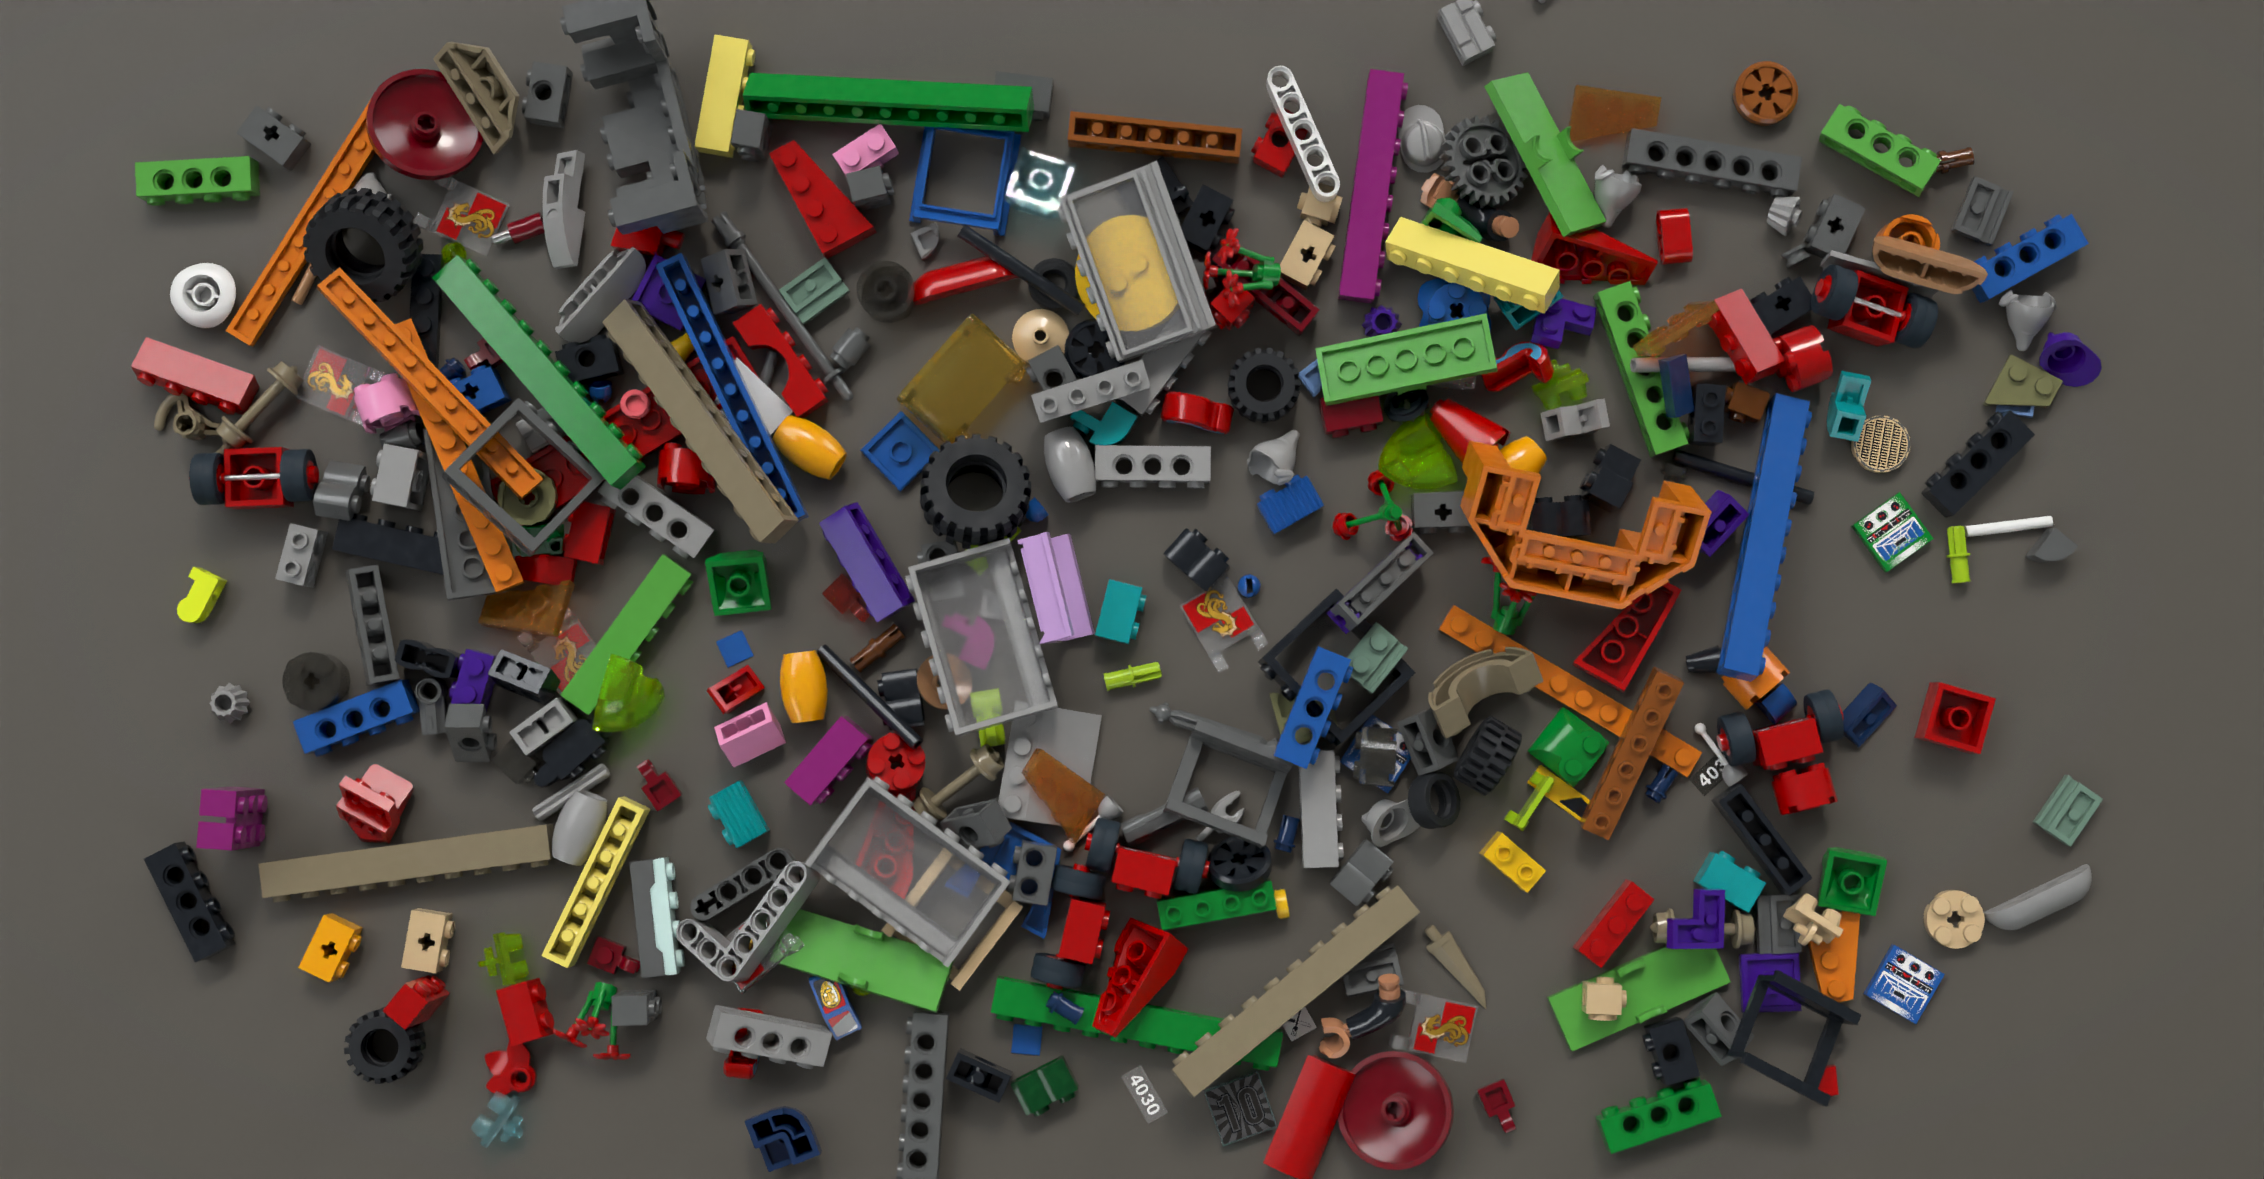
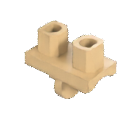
M1807 893L1802 895L1794 905L1787 908L1783 917L1795 924L1793 930L1801 934L1798 940L1801 945L1806 946L1810 941L1817 945L1822 941L1829 944L1835 937L1839 938L1843 932V929L1839 927L1842 915L1829 908L1824 910L1822 915H1819L1814 911L1818 903L1817 899Z

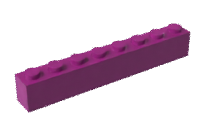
M1370 69L1368 74L1338 299L1372 304L1374 296H1380L1382 280L1377 279L1378 268L1383 269L1385 261V251L1380 250L1382 240H1387L1389 223H1384L1385 213L1391 212L1393 195H1388L1389 184H1395L1397 167H1392L1393 156L1399 155L1401 139L1396 138L1397 128H1402L1404 111L1400 110L1401 100H1406L1408 83L1403 82L1404 73Z

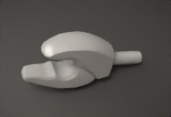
M1234 791L1221 798L1213 806L1210 813L1239 823L1244 815L1245 808L1240 809L1233 816H1229L1226 813V807L1231 805L1240 796L1241 792ZM1206 827L1195 838L1197 841L1202 842L1215 829Z

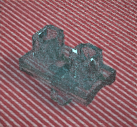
M495 1092L487 1107L499 1114L493 1122L480 1114L470 1128L477 1136L482 1138L481 1145L488 1148L501 1128L504 1132L499 1139L507 1143L511 1136L515 1138L522 1136L523 1130L519 1127V1124L523 1117L516 1114L511 1121L508 1120L521 1100L519 1097L513 1094L509 1098L500 1092Z

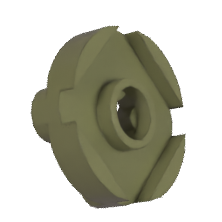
M535 469L543 478V482L532 491V494L535 495V500H532L529 505H525V500H520L503 481L499 486V506L520 525H536L548 521L557 506L558 493L553 479L540 470Z

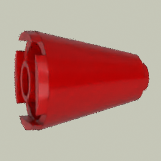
M1449 398L1445 401L1442 399L1438 400L1430 410L1432 414L1430 421L1462 465L1469 441L1499 447L1498 444L1502 446L1506 444L1511 434L1505 427Z

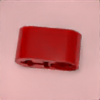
M1688 209L1658 210L1656 226L1661 264L1692 262L1693 245Z

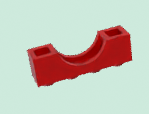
M759 304L734 321L733 325L752 350L771 349L783 355L788 365L789 377L781 394L797 418H805L829 401L825 396L829 391L820 378L814 380L809 373V370L813 367L804 354L798 357L792 348L797 344L789 332L785 331L782 333L776 324L780 322V319L770 307L766 310L762 304Z

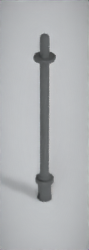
M726 211L720 213V218L718 215L715 216L711 223L725 239V246L728 249H745L750 271L825 373L826 377L822 381L823 384L832 383L845 401L852 400L853 393L841 377L845 372L844 368L835 369L745 245L746 235L744 232L737 229Z

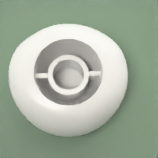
M199 263L189 266L179 272L172 282L170 290L171 303L178 315L187 323L199 328L215 327L228 317L236 299L234 279L228 270L214 263Z

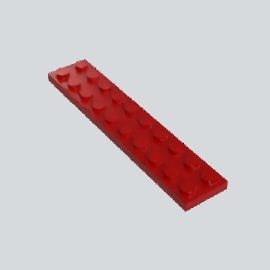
M735 336L728 338L726 343L734 359L738 358L759 378ZM699 357L686 365L714 402L717 395ZM649 387L641 390L649 397L651 402L650 411L645 417L632 419L626 416L621 410L620 403L606 411L604 419L609 424L613 422L624 433L622 439L627 445L631 443L641 452L643 456L640 460L663 447L665 443H669L683 435L681 431L671 424V417L666 410L655 402V395ZM721 403L716 405L719 410L723 409ZM568 435L562 438L566 442H573ZM552 445L526 459L534 469L544 472L553 479L558 493V502L554 511L569 503L590 482ZM582 452L580 455L589 463V459ZM498 476L491 480L492 492L497 502L498 490L502 482ZM532 491L523 498L525 505H529L532 500H535V495L532 494Z

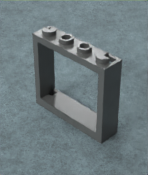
M517 398L444 471L442 478L526 555L531 557L603 483L605 478L591 462L588 463L580 455L582 453L581 450L573 442H566L558 435L560 431L550 421L544 422L537 415L538 411L528 401L523 403ZM516 414L525 420L590 480L535 538L460 470Z

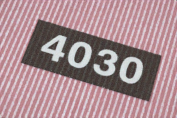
M1715 755L1689 780L1705 796L1723 780L1722 770L1724 765Z

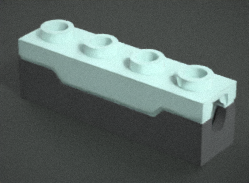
M669 857L629 862L642 978L678 974L681 972V967L685 966V956L683 949H679L676 929L680 920L676 921L675 909L679 907L678 894L672 890V880H675L674 863L669 862Z

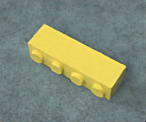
M714 35L694 145L698 152L733 158L735 149L731 144L736 109L745 110V105H742L743 92L748 80L749 66L753 67L755 62V50L752 49L749 40Z

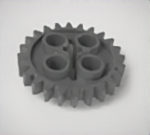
M1475 115L1470 120L1465 118L1460 123H1457L1445 135L1446 141L1440 146L1445 152L1439 158L1446 161V163L1440 168L1449 172L1445 181L1453 180L1454 184L1451 190L1454 191L1458 188L1461 190L1460 199L1468 195L1469 204L1472 205L1479 200L1480 208H1483L1488 203L1493 208L1498 204L1503 205L1518 195L1517 192L1524 187L1521 182L1528 178L1523 173L1527 167L1522 162V158L1510 135L1507 133L1506 127H1499V119L1494 120L1490 124L1488 116L1480 120Z

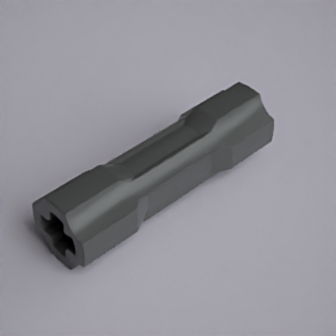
M1198 787L1185 792L1183 803L1209 811ZM1163 805L1144 815H1137L1120 823V827L1131 848L1150 839L1153 834L1189 819L1173 813L1163 812L1165 806Z

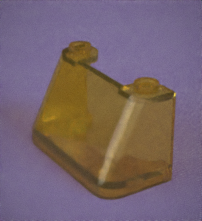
M971 314L901 391L897 401L943 443L948 440L953 444L957 436L964 435L965 439L970 437L967 431L972 422L1006 384H1010L1012 381L1017 384L1027 373L1024 369L1027 363L976 315Z

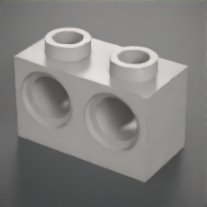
M290 523L275 579L314 588L328 532Z
M563 697L555 698L509 733L526 756L533 755L561 735L579 718Z

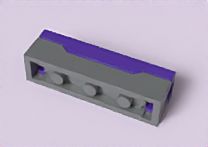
M1413 532L1326 614L1347 634L1418 569L1433 552ZM1410 547L1416 549L1418 555L1414 554Z

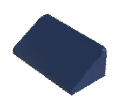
M1687 354L1658 360L1666 416L1678 418L1695 411Z
M1873 683L1867 684L1843 711L1844 736L1859 748L1897 705L1881 687Z

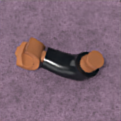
M1434 173L1430 179H1426L1421 188L1423 192L1420 202L1431 208L1439 198L1455 200L1462 211L1461 216L1479 231L1483 239L1498 242L1505 241L1516 236L1518 233L1519 223L1509 212L1491 208L1488 205L1480 208L1479 200L1472 205L1469 204V196L1466 195L1460 199L1461 191L1457 194L1459 188L1452 191L1451 188L1454 182L1445 181L1443 176Z
M1396 974L1381 975L1378 978L1379 991L1374 994L1372 1004L1363 1011L1347 1018L1345 1024L1337 1018H1321L1324 1034H1337L1332 1037H1324L1320 1042V1053L1327 1055L1329 1058L1342 1057L1350 1047V1037L1353 1040L1361 1038L1396 1021L1402 1015L1406 1004V993L1400 990L1398 985L1400 983L1399 976Z

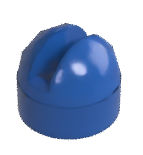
M596 380L588 384L589 395L596 403H599L598 399H604L605 403L611 398L612 384L610 381Z
M1035 497L1030 500L1029 508L1026 512L1028 520L1039 522L1049 515Z
M1247 574L1240 578L1237 587L1242 596L1251 598L1259 593L1261 584L1256 576ZM1252 578L1253 593H1247L1246 579Z

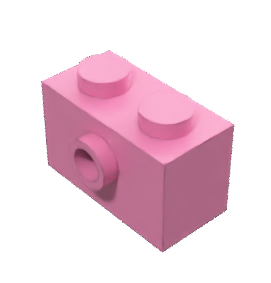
M878 124L832 155L846 176L847 173L879 165L882 169L883 164L897 156L899 152L883 126Z
M767 702L714 727L719 745L733 767L748 762L786 743L781 725Z

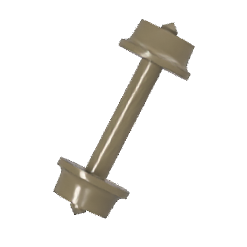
M280 361L274 368L269 367L267 371L276 378L275 382L235 424L223 415L221 417L222 423L216 429V432L223 438V445L231 444L234 448L240 449L246 443L252 444L253 440L244 432L247 427L285 387L296 396L299 394L298 388L304 380L297 374V366L289 367L283 361Z
M988 744L979 749H971L970 757L974 765L936 795L926 787L921 788L919 796L912 801L915 811L920 815L925 811L936 820H943L947 816L943 803L982 773L990 781L997 779V773L1004 768L999 752H996Z
M1667 908L1666 912H1658L1653 915V922L1649 928L1652 930L1655 943H1665L1667 945V918H1675L1674 911L1671 908ZM1733 910L1730 923H1724V935H1730L1733 948L1738 949L1740 945L1753 943L1754 932L1757 929L1754 927L1752 915L1741 914L1739 910Z

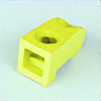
M193 567L188 577L195 581L187 597L179 602L177 614L185 622L201 623L210 615L227 580L203 568Z

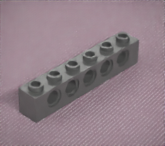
M1632 128L1627 133L1621 168H1627L1630 173L1645 175L1646 172L1657 173L1658 178L1667 180L1674 179V176L1685 178V182L1690 184H1702L1703 181L1714 183L1713 186L1719 189H1730L1731 186L1742 188V192L1749 194H1758L1759 191L1769 192L1771 197L1776 198L1777 196H1791L1797 191L1802 157ZM1648 150H1657L1661 155V160L1658 162L1652 161L1648 156ZM1678 154L1685 155L1689 160V166H1681L1677 162L1676 156ZM1705 159L1714 160L1717 164V171L1708 170L1705 166ZM1733 165H1742L1745 169V176L1737 175L1733 170ZM1763 168L1771 170L1773 181L1763 178Z
M915 1010L913 1017H908L906 1034L911 1035V1046H906L904 1062L909 1064V1075H904L903 1093L908 1094L907 1104H902L901 1122H906L905 1134L900 1133L899 1151H904L903 1163H898L897 1179H939L950 1012L937 1011V1013L926 1010ZM923 1034L931 1035L934 1039V1046L930 1049L923 1048L919 1043V1037ZM926 1063L930 1065L933 1071L932 1075L928 1078L921 1077L917 1072L919 1064ZM926 1093L930 1097V1105L926 1107L919 1106L915 1101V1095ZM917 1122L925 1123L929 1129L928 1134L924 1136L917 1135L913 1130V1125ZM920 1151L925 1154L927 1162L923 1165H917L912 1161L911 1154Z

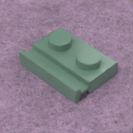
M825 257L779 289V292L803 325L850 293Z
M1375 622L1346 657L1351 659L1349 666L1354 667L1350 677L1372 694L1409 648L1401 644L1398 639Z
M2064 775L2033 820V823L2043 828L2044 831L2066 846L2071 847L2103 798L2072 779L2071 776Z

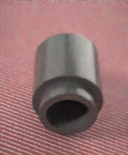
M858 327L854 331L848 328L833 346V352L829 357L845 370H848L851 366L854 367L871 345L867 343L870 337Z

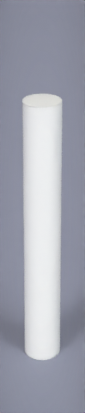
M2052 516L1964 526L1965 537L2053 527Z

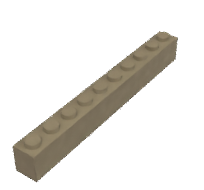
M624 299L602 322L608 330V336L623 350V357L638 371L640 381L653 392L655 402L666 410L671 417V424L681 431L686 438L685 442L689 449L699 456L703 469L712 475L718 483L719 491L732 502L734 512L747 523L751 536L760 543H777L799 519L644 305L639 301Z
M553 824L259 863L262 898L272 897L273 902L291 900L290 894L301 893L302 899L320 896V890L330 889V895L348 892L349 886L359 885V891L376 889V883L386 881L388 887L405 885V879L416 878V883L434 881V875L445 874V879L463 877L462 871L473 870L474 875L492 873L491 867L502 866V871L520 869V863L531 862V867L549 865V859H554L552 856Z
M1398 885L1392 890L1387 886L1375 896L1378 902L1369 908L1365 904L1353 914L1356 920L1347 926L1343 922L1331 932L1334 938L1324 944L1321 940L1308 950L1311 956L1303 963L1300 959H1297L1287 967L1286 971L1289 974L1281 981L1277 977L1263 987L1266 993L1259 999L1253 995L1241 1005L1244 1011L1238 1016L1228 1015L1218 1024L1221 1030L1212 1036L1208 1032L1195 1042L1198 1048L1190 1055L1187 1051H1184L1172 1061L1175 1067L1171 1072L1192 1098L1420 913Z

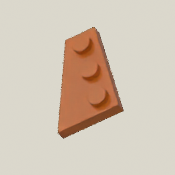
M1842 910L1838 911L1842 915L1839 927L1843 929L1839 938L1835 937L1829 944L1823 941L1819 945L1812 941L1808 943L1819 992L1837 1002H1844L1854 998L1860 924L1859 913Z

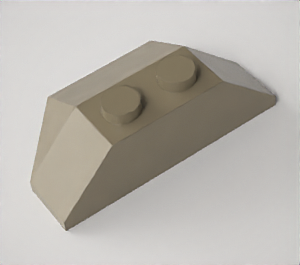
M447 42L433 60L492 153L497 154L512 138L519 94L489 47Z

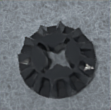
M1425 389L1411 390L1398 395V392H1392L1385 399L1384 411L1392 422L1398 421L1401 425L1406 421L1414 423L1416 417H1424V410L1429 408V396ZM1405 399L1410 403V409L1408 410L1404 408Z

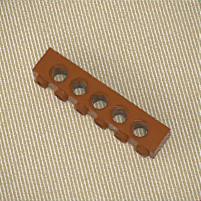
M1070 111L1067 140L1068 147L1239 164L1242 128Z
M1653 667L1580 820L1582 829L1604 839H1610L1684 685L1681 678Z

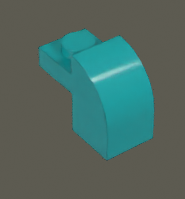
M1841 371L1835 393H1831L1828 406L1827 429L1830 437L1859 441L1866 419L1863 406L1872 381L1870 376Z
M1112 402L1101 421L1082 410L1073 412L1070 416L1071 420L1075 422L1073 424L1075 429L1088 435L1089 431L1094 433L1089 440V444L1092 446L1120 444L1129 435L1137 421L1136 415Z

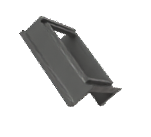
M1198 719L1189 737L1163 812L1184 817L1257 845L1258 848L1264 847L1268 838L1266 833L1286 775L1292 768L1293 763L1274 756L1275 748ZM1202 745L1274 772L1255 830L1182 802Z

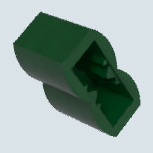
M1063 1055L1012 1080L1010 1084L1026 1116L1033 1113L1035 1117L1050 1109L1049 1104L1059 1100L1060 1103H1064L1076 1096L1074 1091L1078 1090L1079 1087Z

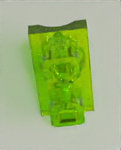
M1554 359L1551 360L1554 370L1551 380L1546 384L1541 382L1531 386L1534 395L1541 400L1544 407L1549 411L1562 406L1558 393L1568 391L1572 401L1587 397L1585 383L1589 382L1587 373H1583L1580 368L1571 371L1569 363L1559 366L1558 362Z
M505 932L493 934L497 957H494L492 947L483 948L485 960L478 961V967L487 966L489 977L498 975L496 964L499 963L503 985L515 984L514 980L529 975L526 960L511 963L509 957L510 951L523 949L521 934H505Z

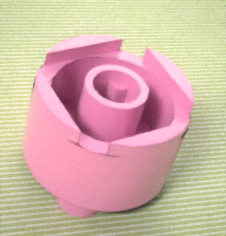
M397 373L387 374L381 377L380 382L372 385L362 384L354 388V401L364 430L367 433L375 434L377 433L375 428L384 427L386 432L408 420L415 421V414L420 416L404 378H399Z

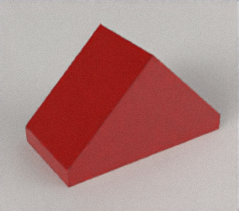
M746 665L706 691L723 714H730L765 687L750 666Z

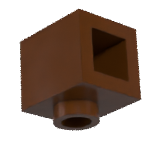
M1737 381L1731 387H1726L1724 412L1728 413V418L1733 421L1756 423L1762 418L1770 393Z

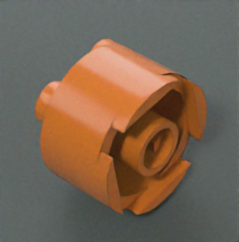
M1907 214L1894 219L1881 228L1876 237H1894L1933 249H1940V238L1931 226L1932 223L1928 219L1915 214Z
M1768 647L1763 649L1762 657L1766 658L1762 675H1759L1753 681L1749 682L1728 676L1721 677L1724 681L1723 686L1745 710L1749 709L1790 673Z

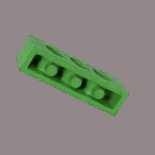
M1839 104L1819 137V142L1917 197H1920L1941 162L1933 151L1914 146L1908 137L1902 134L1895 135L1887 131L1884 124L1877 120L1869 121L1862 117L1860 111L1852 106L1844 107ZM1856 129L1863 134V137L1854 139L1849 136L1848 132ZM1879 143L1884 144L1888 151L1878 153L1873 146ZM1909 158L1914 165L1912 167H1903L1899 163V159Z
M250 156L135 162L136 197L146 201L147 205L161 206L165 205V201L175 200V203L192 204L193 199H204L205 202L216 203L222 202V198L232 197L235 201H248L250 196H260L259 162ZM230 174V183L223 187V177ZM198 176H202V184L194 188V180ZM173 177V186L170 189L166 190V181L169 178Z

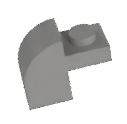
M1605 398L1574 406L1559 407L1540 413L1546 441L1590 434L1610 427Z

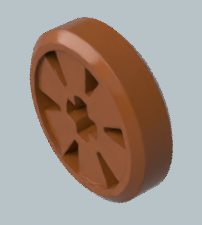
M1771 61L1757 62L1746 68L1736 80L1733 89V100L1737 111L1747 121L1760 126L1774 125L1781 122L1793 111L1798 100V86L1792 73L1783 65ZM1763 87H1766V91L1771 90L1772 92L1768 100H1765V96L1761 98L1759 95Z

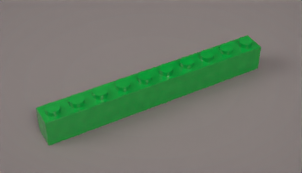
M750 73L743 92L746 111L764 113L767 118L1029 132L1034 112L1033 91L1030 86Z
M457 254L432 277L434 281L608 483L621 490L646 467L640 460L643 456L633 444L627 445L622 439L624 433L615 423L609 424L604 419L606 412L595 401L591 404L585 397L589 394L588 391L578 381L572 382L568 377L571 373L560 360L555 362L550 356L553 352L550 347L541 339L537 341L532 334L535 330L524 319L520 321L514 315L517 310L507 299L503 301L497 295L500 290L490 279L484 280L479 273L482 269L471 258L465 260Z
M1000 975L997 977L991 1013L997 1014V1019L1013 1021L1014 1017L1025 1019L1024 1024L1041 1027L1042 1023L1053 1024L1054 1030L1070 1032L1071 1028L1082 1030V1035L1098 1038L1099 1033L1108 1035L1092 1027L1101 995L1067 988L1060 990L1047 987L1046 984ZM1054 991L1058 994L1062 992L1063 997L1085 1008L1076 1025L1054 1011L1050 1013L1049 1008L1045 1006ZM1146 1004L1117 1037L1110 1036V1040L1119 1043H1127L1128 1039L1139 1041V1046L1155 1049L1157 1044L1167 1046L1168 1052L1182 1054L1185 1050L1195 1051L1198 1048L1195 1042L1209 1032L1213 1036L1221 1030L1218 1024L1224 1018ZM1277 1029L1234 1065H1241L1242 1061L1253 1063V1068L1269 1071L1270 1066L1277 1067L1283 1031Z

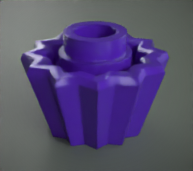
M1382 304L1378 308L1371 307L1370 313L1364 314L1365 321L1362 324L1365 328L1364 335L1373 337L1398 332L1402 325L1399 321L1400 314L1395 313L1392 307L1386 308Z

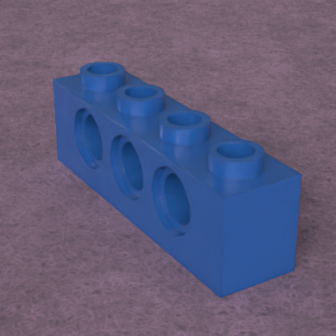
M2058 214L2044 222L2046 228L2038 233L2033 228L2019 236L2021 239L2020 243L2012 246L2008 242L1995 249L1996 256L1987 260L1986 256L1975 260L1974 262L1983 267L1988 273L1981 285L1978 284L1972 288L1978 301L1982 303L2089 244L2073 215L2070 214L2062 219L2061 215ZM2045 236L2053 240V249L2045 245ZM2020 250H2024L2028 253V263H2025L2020 259ZM1995 264H2000L2004 268L2003 277L1996 274L1994 270Z
M1317 646L1273 753L1274 756L1307 769L1309 763L1315 764L1320 749L1316 747L1319 737L1325 738L1331 725V721L1327 720L1330 710L1336 711L1342 698V694L1338 693L1341 683H1348L1354 667L1349 666L1351 659ZM1322 673H1329L1333 676L1334 684L1328 690H1323L1318 686L1317 680ZM1312 700L1320 701L1323 706L1322 713L1317 717L1309 716L1306 711L1307 704ZM1301 727L1309 728L1312 733L1311 740L1306 744H1300L1295 739V733Z
M398 680L292 722L304 754L315 753V756L319 757L332 752L331 746L342 743L344 747L360 741L358 736L369 732V735L373 736L387 730L386 725L396 722L397 726L414 720L412 715L419 713L420 709L409 680ZM384 701L390 705V713L386 717L382 716L379 710L381 703ZM356 712H360L363 716V723L359 727H356L353 723V716ZM330 722L336 726V733L332 738L326 733V726Z

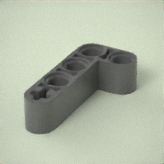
M785 847L769 851L697 895L690 905L692 915L699 920H707L718 915L771 881H776L784 868L779 869L773 864V857L776 853H781L786 857V866L790 862L797 861L795 856ZM756 868L761 872L762 879L759 884H754L749 880L748 873L750 869ZM803 870L799 874L800 881L804 878ZM727 883L733 884L737 889V895L734 899H729L724 895L723 891ZM716 897L719 902L708 908L709 912L707 910L703 912L700 910V906L703 905L702 900L707 902Z

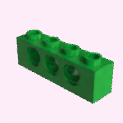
M1267 879L1260 886L1248 891L1235 892L1216 888L1199 891L1197 894L1188 893L1157 899L1162 930L1277 910L1271 879Z
M1700 1077L1684 1081L1683 1087L1674 1090L1673 1087L1662 1088L1656 1091V1096L1646 1099L1645 1096H1639L1629 1100V1105L1618 1108L1617 1105L1602 1109V1114L1595 1116L1606 1150L1613 1154L1722 1117L1711 1084L1705 1079L1701 1080ZM1684 1097H1689L1691 1100L1690 1108L1686 1111H1679V1101ZM1655 1107H1662L1664 1111L1662 1118L1653 1121L1651 1119V1111ZM1629 1116H1635V1127L1631 1130H1624V1120Z

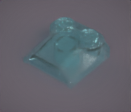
M1021 147L1004 201L1016 210L1045 219L1059 217L1057 206L1061 205L1059 197L1067 195L1076 163H1068Z

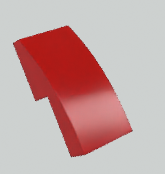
M535 554L531 557L515 556V562L523 580L573 588L577 559L547 554Z

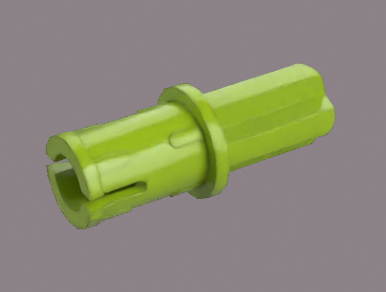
M1964 526L1948 527L1949 555H1946V557L1950 558L1951 582H1971L1968 566V556H1970V553H1967Z
M1158 662L1136 667L1128 665L1127 669L1103 673L1107 691L1129 685L1136 687L1135 684L1162 677Z

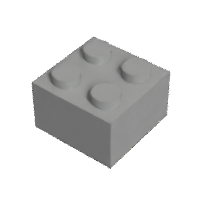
M384 444L383 450H379L376 459V465L379 467L377 478L372 480L370 493L373 495L372 501L422 511L429 478L427 453Z

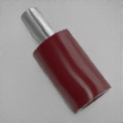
M538 212L508 223V230L492 235V240L495 245L511 239L516 244L545 233L543 216Z

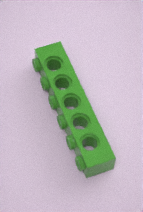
M1631 281L1597 292L1593 298L1650 458L1687 445L1689 431L1685 422H1680L1679 417L1671 418L1666 416L1660 372H1649L1648 376H1643L1638 372H1632L1630 368L1632 358H1658L1661 356L1657 342L1651 340L1648 330H1651L1650 321L1646 314H1642L1639 307L1641 297L1637 287H1632ZM1619 308H1625L1629 311L1630 320L1628 322L1619 319L1617 315ZM1628 335L1638 337L1640 340L1638 349L1631 348L1628 345ZM1648 389H1655L1658 392L1659 400L1657 403H1652L1647 399L1646 392ZM1661 415L1667 418L1669 422L1667 430L1658 428L1656 425L1657 416Z

